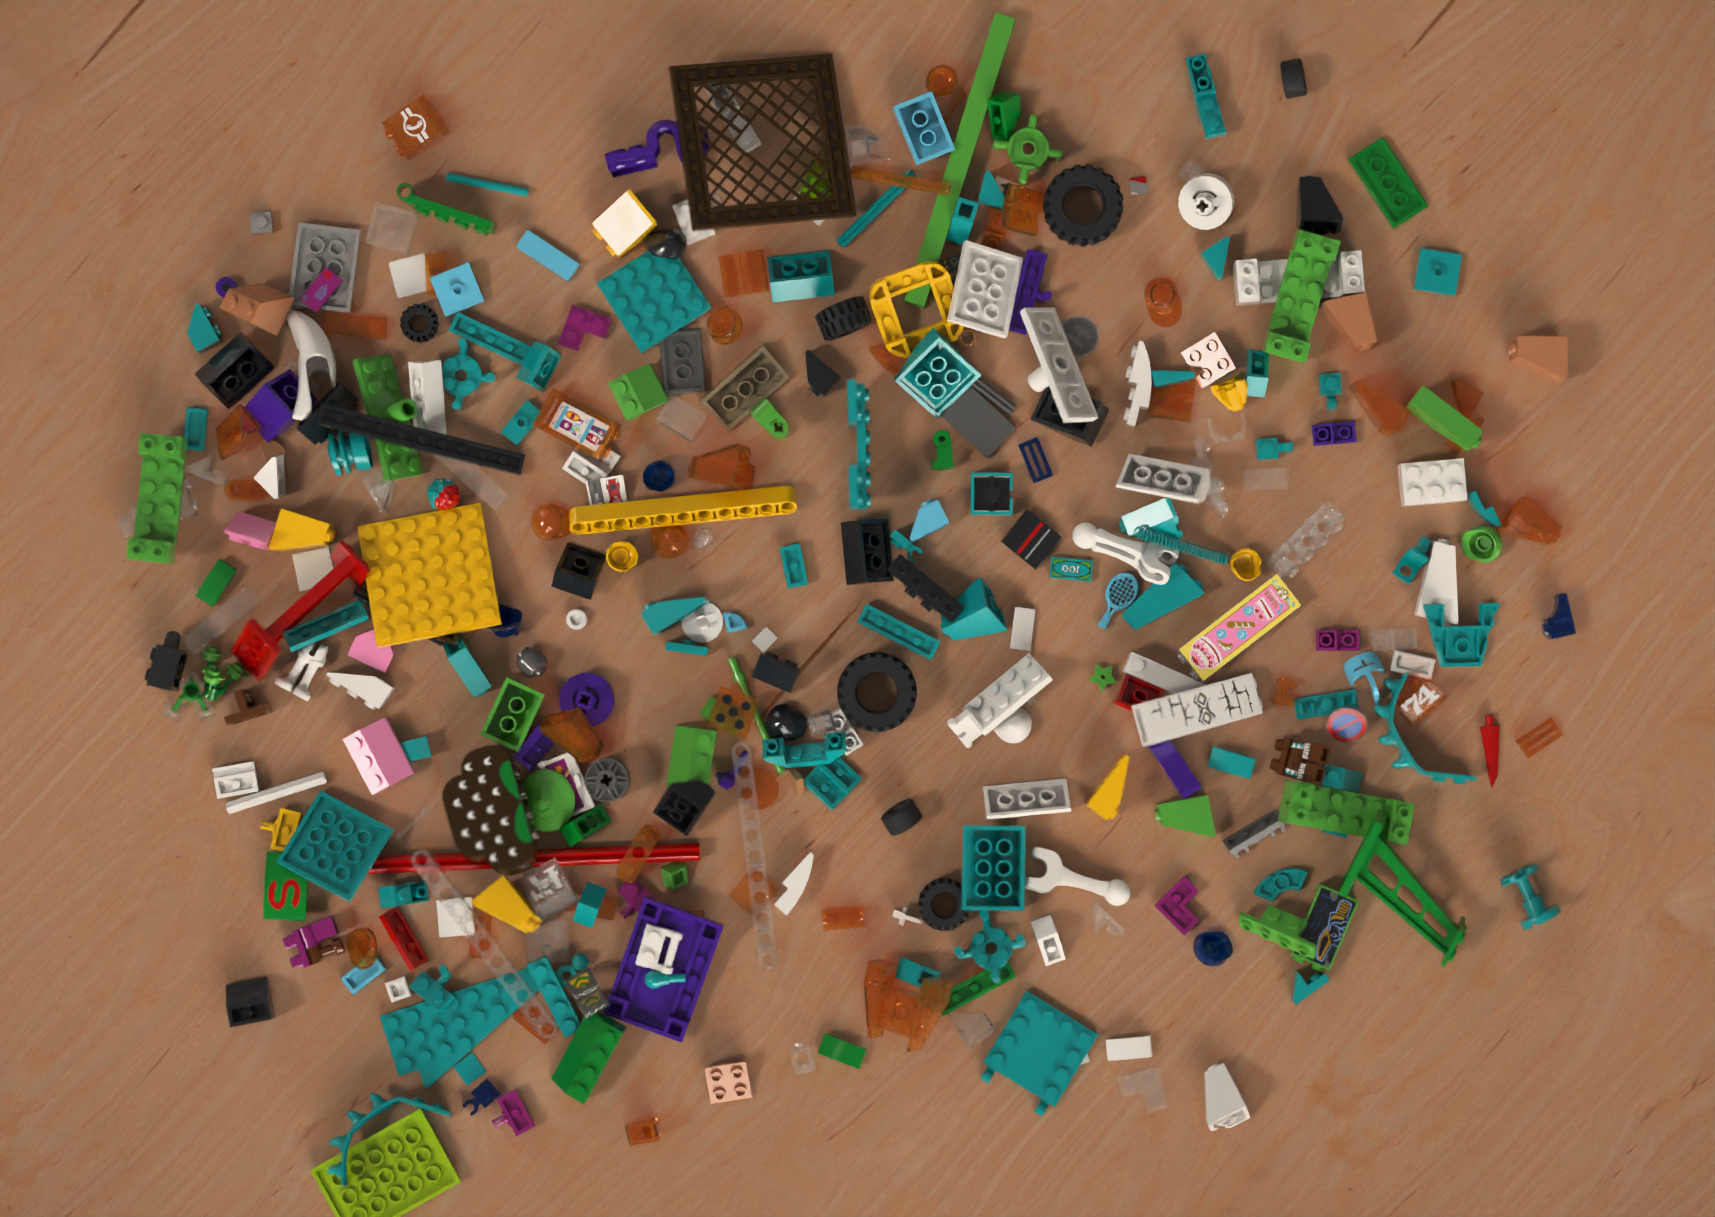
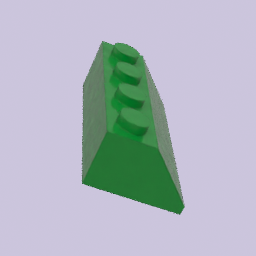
M600 1011L587 1018L584 1017L551 1079L566 1095L585 1104L627 1026Z

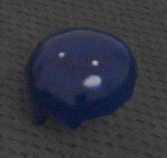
M655 460L648 464L643 472V483L649 490L666 491V489L672 487L675 481V470L666 461Z

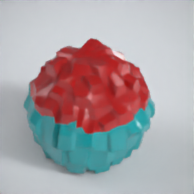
M437 478L431 486H428L427 497L433 509L449 510L459 504L460 491L451 479Z

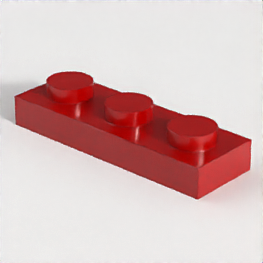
M398 906L379 916L409 971L429 961Z

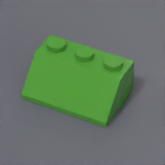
M506 677L480 735L519 752L545 694Z
M675 726L667 788L671 782L700 780L703 783H710L717 731Z

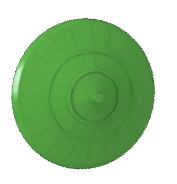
M540 769L529 774L521 785L525 788L528 797L525 805H529L534 820L530 821L531 825H534L540 831L546 832L562 828L572 817L575 808V795L571 784L562 774L551 769Z

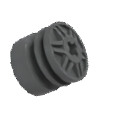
M613 758L599 759L593 762L587 769L584 777L588 793L595 800L601 802H613L622 798L628 791L631 783L627 767L621 761ZM605 774L608 777H612V781L609 782L610 786H607L606 783L602 784L601 780L604 779Z

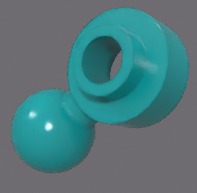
M577 953L573 956L571 965H563L558 968L556 974L562 986H567L565 982L567 979L563 977L565 971H568L571 975L570 977L577 974L576 971L578 969L582 970L588 966L589 959L587 955Z

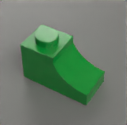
M602 804L560 828V831L571 847L612 821Z

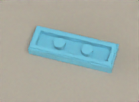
M529 230L525 232L516 248L568 282L580 265Z

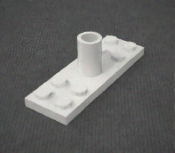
M1025 307L1020 311V314L1041 364L1040 367L1028 376L1030 387L1037 392H1042L1048 386L1050 387L1063 422L1095 421L1099 417L1055 307Z

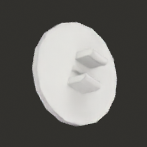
M712 603L705 604L682 619V628L685 634L691 640L699 643L715 639L723 627V616L720 610Z

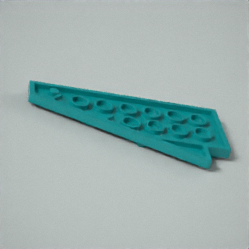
M528 967L451 992L454 1000L441 1014L424 1001L381 1015L380 1019L398 1075L402 1076L419 1070L424 1087L428 1088L539 990Z

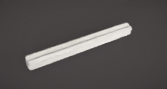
M318 772L226 802V809L229 814L325 784L327 778L324 772Z

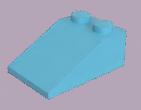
M932 91L893 107L894 115L916 165L955 150Z

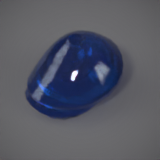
M1204 931L1196 936L1193 950L1201 963L1214 967L1223 964L1232 956L1233 946L1229 937L1224 932Z

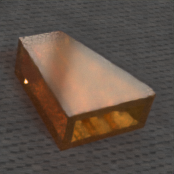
M580 707L546 715L539 727L541 733L580 763L596 760L604 747L603 742Z

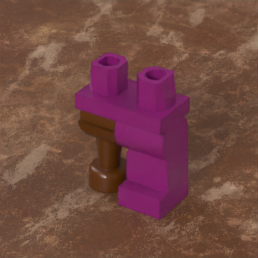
M333 916L293 931L291 935L283 939L286 949L297 946L299 954L289 957L292 968L301 966L305 968L316 964L323 957L334 952L337 955L345 953L340 937L333 939L330 945L321 947L320 940L339 934Z

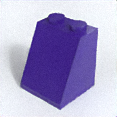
M291 369L266 382L241 411L268 443L281 436L297 421L292 416L298 396L299 378ZM310 392L311 405L313 406L317 399Z

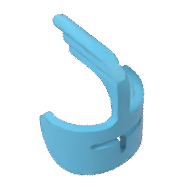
M1370 651L1352 657L1344 664V672L1350 686H1353L1359 677L1366 675L1375 705H1380L1378 688L1371 674L1372 671H1381L1382 674L1386 673L1376 652ZM1362 660L1364 661L1365 665L1371 664V665L1365 666V667H1363V668H1361V669L1355 671L1356 669H1358V668H1360V667L1363 666V664H1362V662H1361Z

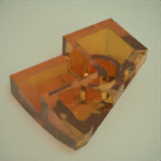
M1191 379L1185 384L1178 386L1174 384L1167 389L1152 391L1148 417L1190 422L1196 380Z

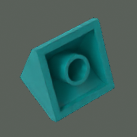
M534 341L516 378L544 392L562 355L549 346Z

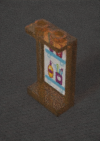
M552 388L532 424L602 462L603 458L606 459L608 457L613 440H616L621 432V425L567 397Z

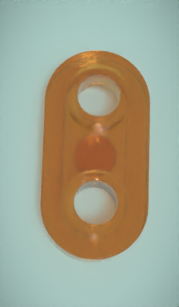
M232 479L226 483L224 488L225 495L234 501L259 502L267 495V491L256 480ZM236 486L240 489L238 494L233 493V488ZM257 487L260 488L259 495H255L253 492Z

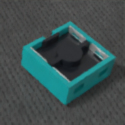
M971 473L970 515L1012 516L1013 498H1010V491L1013 490V473Z

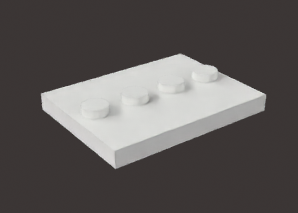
M964 241L947 321L997 337L1006 338L1023 258L971 241Z

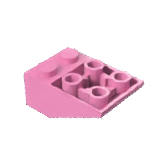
M238 511L224 533L228 534L231 540L247 545L249 542L250 546L268 551L276 522Z

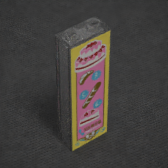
M1276 572L1176 649L1178 652L1176 657L1183 665L1187 663L1191 669L1189 673L1196 682L1200 680L1203 683L1303 605Z

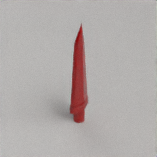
M1485 715V726H1480L1490 786L1492 788L1498 776L1500 725H1494L1493 715Z

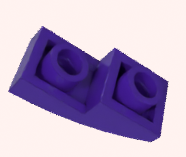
M1355 421L1312 425L1314 446L1357 442Z

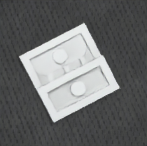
M579 443L562 469L586 484V481L608 477L621 458V455L604 444L597 453Z

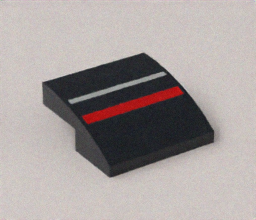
M1026 509L1001 542L1036 570L1062 537Z

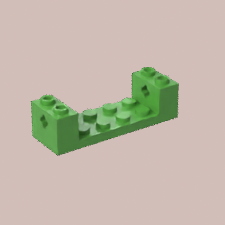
M1296 229L1263 343V352L1302 363L1306 362L1311 345L1308 342L1330 265L1332 261L1335 262L1341 241Z
M140 433L138 454L143 457L134 538L128 539L126 559L175 565L188 439L177 436Z
M1285 780L1278 821L1364 837L1378 809L1386 812L1384 825L1380 831L1382 837L1388 842L1408 845L1415 804Z

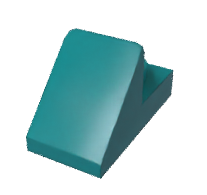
M1295 971L1291 998L1295 1005L1330 980L1324 972L1320 974L1318 971L1308 978L1309 982L1306 983L1301 975Z

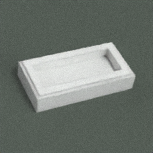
M1394 650L1390 671L1409 673L1411 676L1431 680L1436 659Z

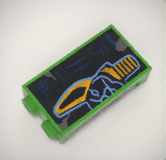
M1318 884L1315 890L1316 894L1304 919L1307 921V926L1300 938L1316 945V956L1314 959L1303 957L1291 949L1289 953L1293 955V960L1302 964L1308 961L1312 963L1311 968L1323 972L1324 969L1330 971L1359 901L1349 896L1345 897L1335 890Z

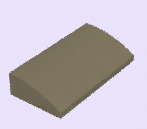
M760 345L705 393L699 401L722 427L729 432L764 398H767L788 380L790 376L767 349Z

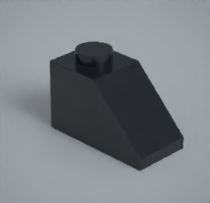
M807 350L805 354L808 384L811 386L809 390L817 397L819 395L825 397L839 381L840 376L812 352Z

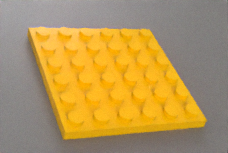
M481 503L357 526L362 559L371 570L366 578L378 648L502 625Z

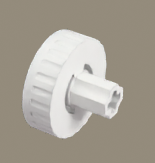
M1203 173L1191 178L1183 186L1178 198V207L1183 219L1193 227L1202 230L1214 229L1223 224L1230 216L1234 207V194L1228 182L1222 177L1211 173ZM1202 200H1204L1205 204H1208L1206 208L1202 205Z

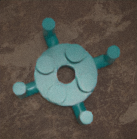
M463 338L458 340V345L460 346L459 355L446 359L442 365L443 387L455 396L452 407L456 411L462 409L463 397L475 392L481 385V382L493 383L497 379L491 372L483 374L479 364L472 357L467 356L468 342ZM464 370L467 373V378L461 382L457 381L455 377L457 371Z
M981 910L979 915L984 929L973 936L970 949L962 950L961 947L957 946L954 948V953L959 959L972 957L980 967L991 970L990 977L997 984L1001 982L999 969L1007 964L1012 956L1013 949L1025 947L1027 942L1022 934H1018L1016 940L1011 941L1003 930L992 927L988 912ZM989 944L997 945V951L994 954L986 952V947Z

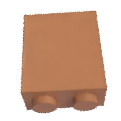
M258 283L228 289L219 308L277 336L295 298L265 284Z
M1366 292L1328 300L1320 305L1323 314L1351 350L1357 349V352L1367 351L1377 342Z
M1518 335L1507 344V355H1510V361L1554 382H1562L1568 379V336Z

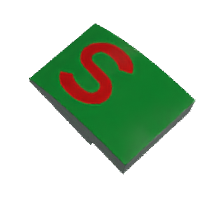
M267 852L264 882V920L306 921L310 881L277 863L282 852Z

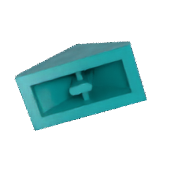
M990 170L985 173L977 203L1007 211L1010 206Z
M1230 237L1223 238L1200 254L1212 275L1219 281L1223 277Z
M587 881L579 899L573 921L593 928L607 888Z

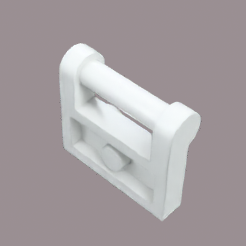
M647 923L635 964L658 970L665 974H672V964L683 933ZM665 936H667L671 940L665 962L662 964L658 960Z

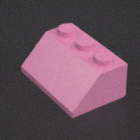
M387 717L343 739L372 795L416 773Z

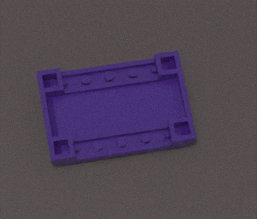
M645 896L607 1000L609 1006L605 1007L603 1014L682 1043L724 924ZM647 923L683 933L672 964V974L685 973L686 982H673L656 989L649 988L644 981L645 975L654 969L636 965L635 963ZM665 936L658 960L659 963L664 964L671 940L670 937Z

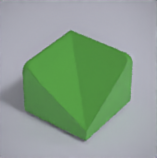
M681 861L671 862L660 867L663 885L669 890H675L689 883L686 865Z

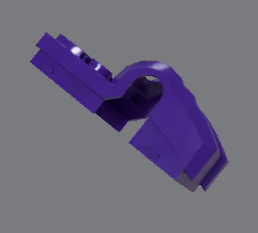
M660 120L654 123L647 132V146L645 147L635 145L629 147V151L623 148L606 153V163L613 178L657 168L656 159L661 152L659 139L664 134H670L674 137L680 162H682L676 121ZM699 125L701 133L705 129V126ZM706 131L703 136L709 140L708 133ZM702 140L703 153H705L706 149L710 146Z

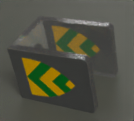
M589 968L565 980L585 1018L609 1006Z

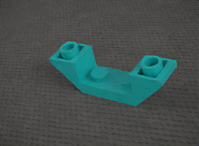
M846 732L825 733V742L785 746L783 738L762 740L763 760L785 768L830 764L847 752Z

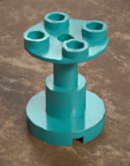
M1536 864L1523 866L1517 870L1518 873L1509 874L1499 879L1502 887L1516 882L1525 899L1521 903L1528 916L1519 922L1523 930L1533 928L1531 925L1533 923L1538 926L1561 913L1558 904L1547 906L1541 894L1535 893L1527 876L1539 869V866Z

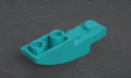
M1206 54L1186 57L1185 62L1189 82L1205 139L1226 135Z

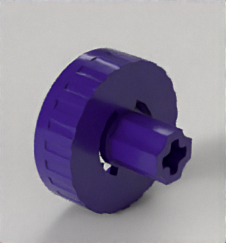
M580 673L568 679L563 685L559 695V705L565 718L574 725L593 727L603 723L610 716L614 707V693L610 684L601 676L593 673ZM590 696L591 699L587 704L580 702L583 697Z

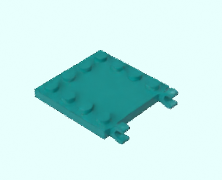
M1026 990L985 1057L983 1063L987 1065V1068L982 1074L981 1079L989 1083L996 1070L1041 1098L1034 1111L1038 1115L1043 1116L1049 1104L1054 1107L1056 1106L1098 1034Z

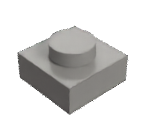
M271 211L250 213L252 235L274 233Z

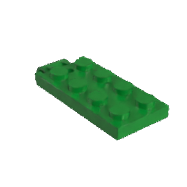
M402 183L397 187L398 197L411 205V208H414L417 211L416 213L428 217L429 214H432L441 222L448 223L450 220L457 227L466 230L471 227L476 230V233L488 236L489 233L494 235L496 226L493 221L415 196V190L408 183ZM405 188L411 189L408 197L401 196V192Z

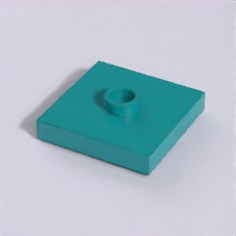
M1420 248L1413 290L1456 296L1462 254Z

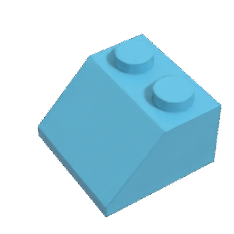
M929 499L920 505L921 508L918 511L909 539L911 543L949 524V520L938 500L933 501V499Z

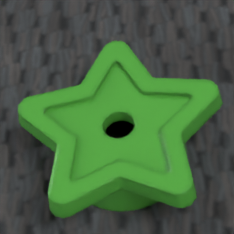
M1096 664L1095 674L1089 681L1097 683L1100 690L1103 691L1107 684L1116 683V680L1111 675L1113 667L1102 668Z

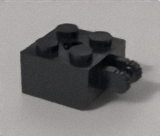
M168 631L163 645L157 644L156 648H152L150 660H152L151 668H148L145 674L146 685L168 691H179L188 656L185 650L179 649L181 639L179 632Z

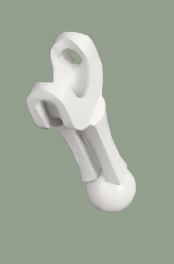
M1089 522L1078 524L1072 533L1073 541L1078 547L1082 549L1091 548L1095 552L1116 557L1138 569L1140 576L1144 580L1159 585L1165 584L1170 577V569L1164 564H1173L1179 556L1178 548L1174 550V548H1167V546L1163 547V544L1161 546L1159 543L1156 545L1155 542L1146 543L1124 539L1102 528L1097 529L1095 525Z
M1039 847L1032 848L1031 856L1033 859L1044 864L1046 873L1041 878H1025L1026 889L1043 894L1051 891L1055 886H1071L1104 896L1106 901L1114 906L1123 905L1130 898V887L1121 879H1113L1108 882L1088 878L1064 867L1059 855L1055 851Z

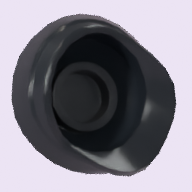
M662 229L652 232L647 237L645 246L653 256L677 259L686 251L687 239L685 234L679 230Z
M788 704L776 705L766 717L767 732L774 739L783 738L784 741L797 740L804 735L807 728L805 716L795 707Z

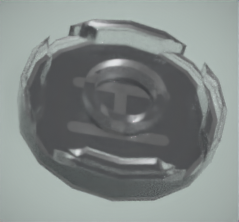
M1077 315L1069 317L1063 322L1062 327L1074 357L1087 356L1095 350L1099 343L1100 334L1098 326L1092 319Z

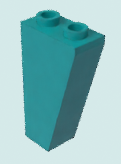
M1175 562L1169 567L1170 577L1165 584L1153 583L1120 616L1134 630H1137L1205 593L1202 590L1204 586L1198 579L1194 578L1192 580L1189 577V570L1182 563L1178 565Z

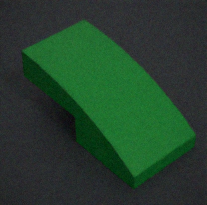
M219 559L201 585L196 597L214 607L225 588L229 586L237 569Z
M825 1033L818 1053L860 1069L867 1049Z

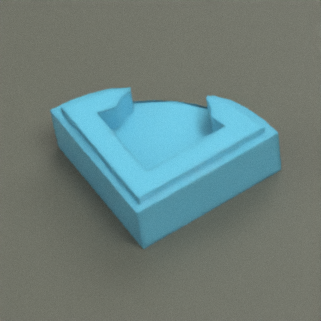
M731 612L723 613L728 633L748 629L746 622L739 615Z

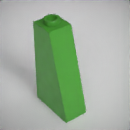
M1424 385L1405 408V411L1467 452L1471 447L1476 449L1483 440L1480 437L1484 432Z

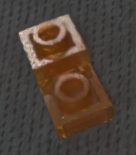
M991 207L981 245L999 251L1002 250L1012 212Z

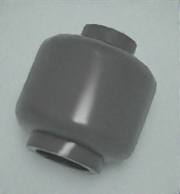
M526 647L516 657L518 659L516 662L517 667L527 678L534 676L539 678L547 670L545 668L547 659L536 647Z

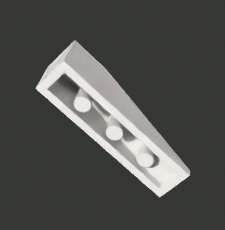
M1133 652L1129 653L1122 670L1126 674L1173 694L1206 685Z

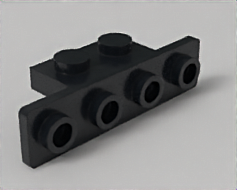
M901 554L888 567V572L903 583V586L906 588L904 592L912 599L917 597L922 601L920 605L928 612L931 610L935 613L938 612L949 622H952L963 610L964 606Z

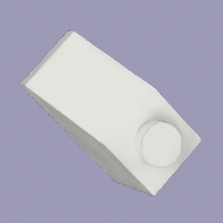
M1051 915L1032 921L1031 925L1045 965L1048 966L1065 960L1066 958Z

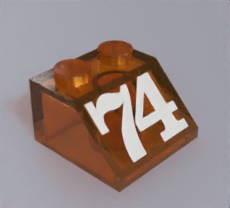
M1418 679L1410 686L1412 690L1407 695L1402 693L1397 698L1395 710L1409 726L1417 725L1447 698L1428 679L1423 681Z

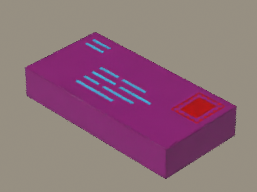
M325 267L300 300L317 313L343 280Z

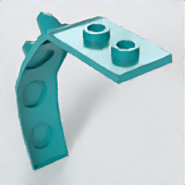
M1403 673L1401 678L1395 679V681L1384 679V684L1391 690L1392 697L1390 703H1387L1386 706L1377 704L1374 706V710L1385 718L1389 729L1387 731L1388 734L1379 737V743L1397 746L1400 751L1399 758L1392 763V767L1395 769L1412 768L1417 774L1432 777V781L1445 782V779H1453V783L1456 784L1476 781V776L1424 771L1415 762L1401 741L1393 723L1395 704L1409 673Z
M371 1093L369 1098L374 1105L372 1107L373 1110L368 1114L348 1111L346 1116L353 1122L352 1128L348 1134L337 1136L330 1140L329 1144L331 1146L340 1148L342 1157L341 1162H338V1165L330 1166L327 1172L337 1175L338 1178H341L342 1185L347 1187L346 1162L352 1135L367 1121L394 1104L403 1102L450 1118L452 1114L444 1110L445 1106L436 1103L429 1106L424 1104L425 1100L413 1097L412 1100L397 1097L388 1101V1099L384 1100L376 1093Z

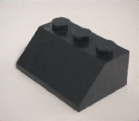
M239 332L200 368L195 375L223 405L230 409L267 375L274 366L242 332Z
M338 381L335 388L331 389L312 409V414L302 420L296 428L314 445L318 442L322 444L328 438V431L331 428L316 425L320 404L324 403L353 411L358 406L356 402L359 399Z
M888 519L841 522L846 584L857 585L894 581L893 575L887 570L892 564Z
M700 780L671 782L653 813L685 836H688L717 792L709 784L703 783Z

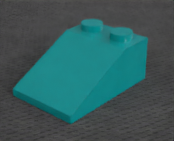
M699 597L663 602L652 601L643 607L644 611L640 614L653 635H659L711 600L709 597Z

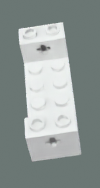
M1361 250L1340 252L1336 256L1335 262H1331L1321 299L1341 298L1365 292ZM1257 259L1236 260L1232 264L1236 306L1275 303L1288 259L1258 262Z

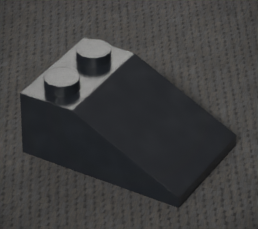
M1048 386L1044 389L1031 420L1074 441L1092 447L1109 409L1102 402L1091 398L1099 418L1093 422H1063L1051 389Z

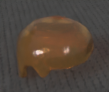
M948 65L935 66L926 76V89L928 92L932 91L935 97L943 98L950 95L958 84L956 71Z

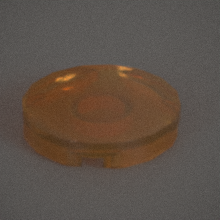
M762 768L751 769L745 772L737 785V794L740 801L746 807L753 810H763L771 806L779 793L778 782L775 776Z

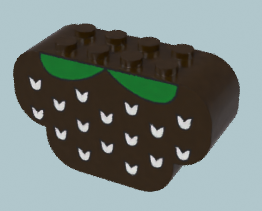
M488 745L474 749L463 759L461 765L462 775L450 779L442 793V800L455 846L467 860L475 863L488 861L491 867L501 875L512 876L529 870L537 860L538 847L536 841L539 840L537 829L530 822L534 820L531 808H529V805H525L528 797L525 788L519 783L522 780L520 769L517 765H514L507 752L498 746Z

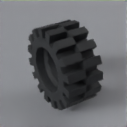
M413 304V306H408L407 310L402 312L400 328L403 334L411 341L418 343L427 342L437 333L439 326L438 317L429 306ZM417 315H422L427 319V326L422 331H416L412 328V319Z

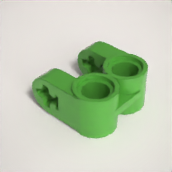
M766 398L750 411L751 416L775 439L781 440L788 435L787 422ZM776 422L779 427L783 425V432H775L774 424Z

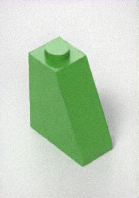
M1208 795L1157 804L1158 809H1154L1156 821H1160L1161 825L1205 836H1216Z

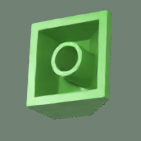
M651 363L630 371L608 383L626 421L634 420L669 401Z

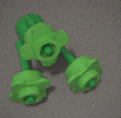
M208 646L207 649L202 651L204 654L203 659L209 661L208 667L202 668V672L205 673L202 696L206 699L217 701L219 695L224 696L226 689L233 679L240 681L243 676L247 678L248 674L244 672L245 668L242 664L237 662L233 664L227 663L228 669L226 673L230 677L221 687L220 681L225 680L226 676L222 673V668L213 666V662H220L223 652H219L220 649L215 646Z

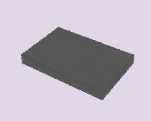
M701 329L676 331L666 339H663L660 342L663 386L666 395L706 392Z
M971 386L942 415L954 429L987 459L1016 429Z

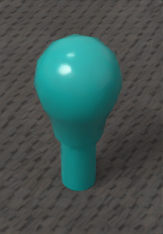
M651 970L645 975L644 981L649 988L656 989L673 982H686L685 973L665 974L658 970Z

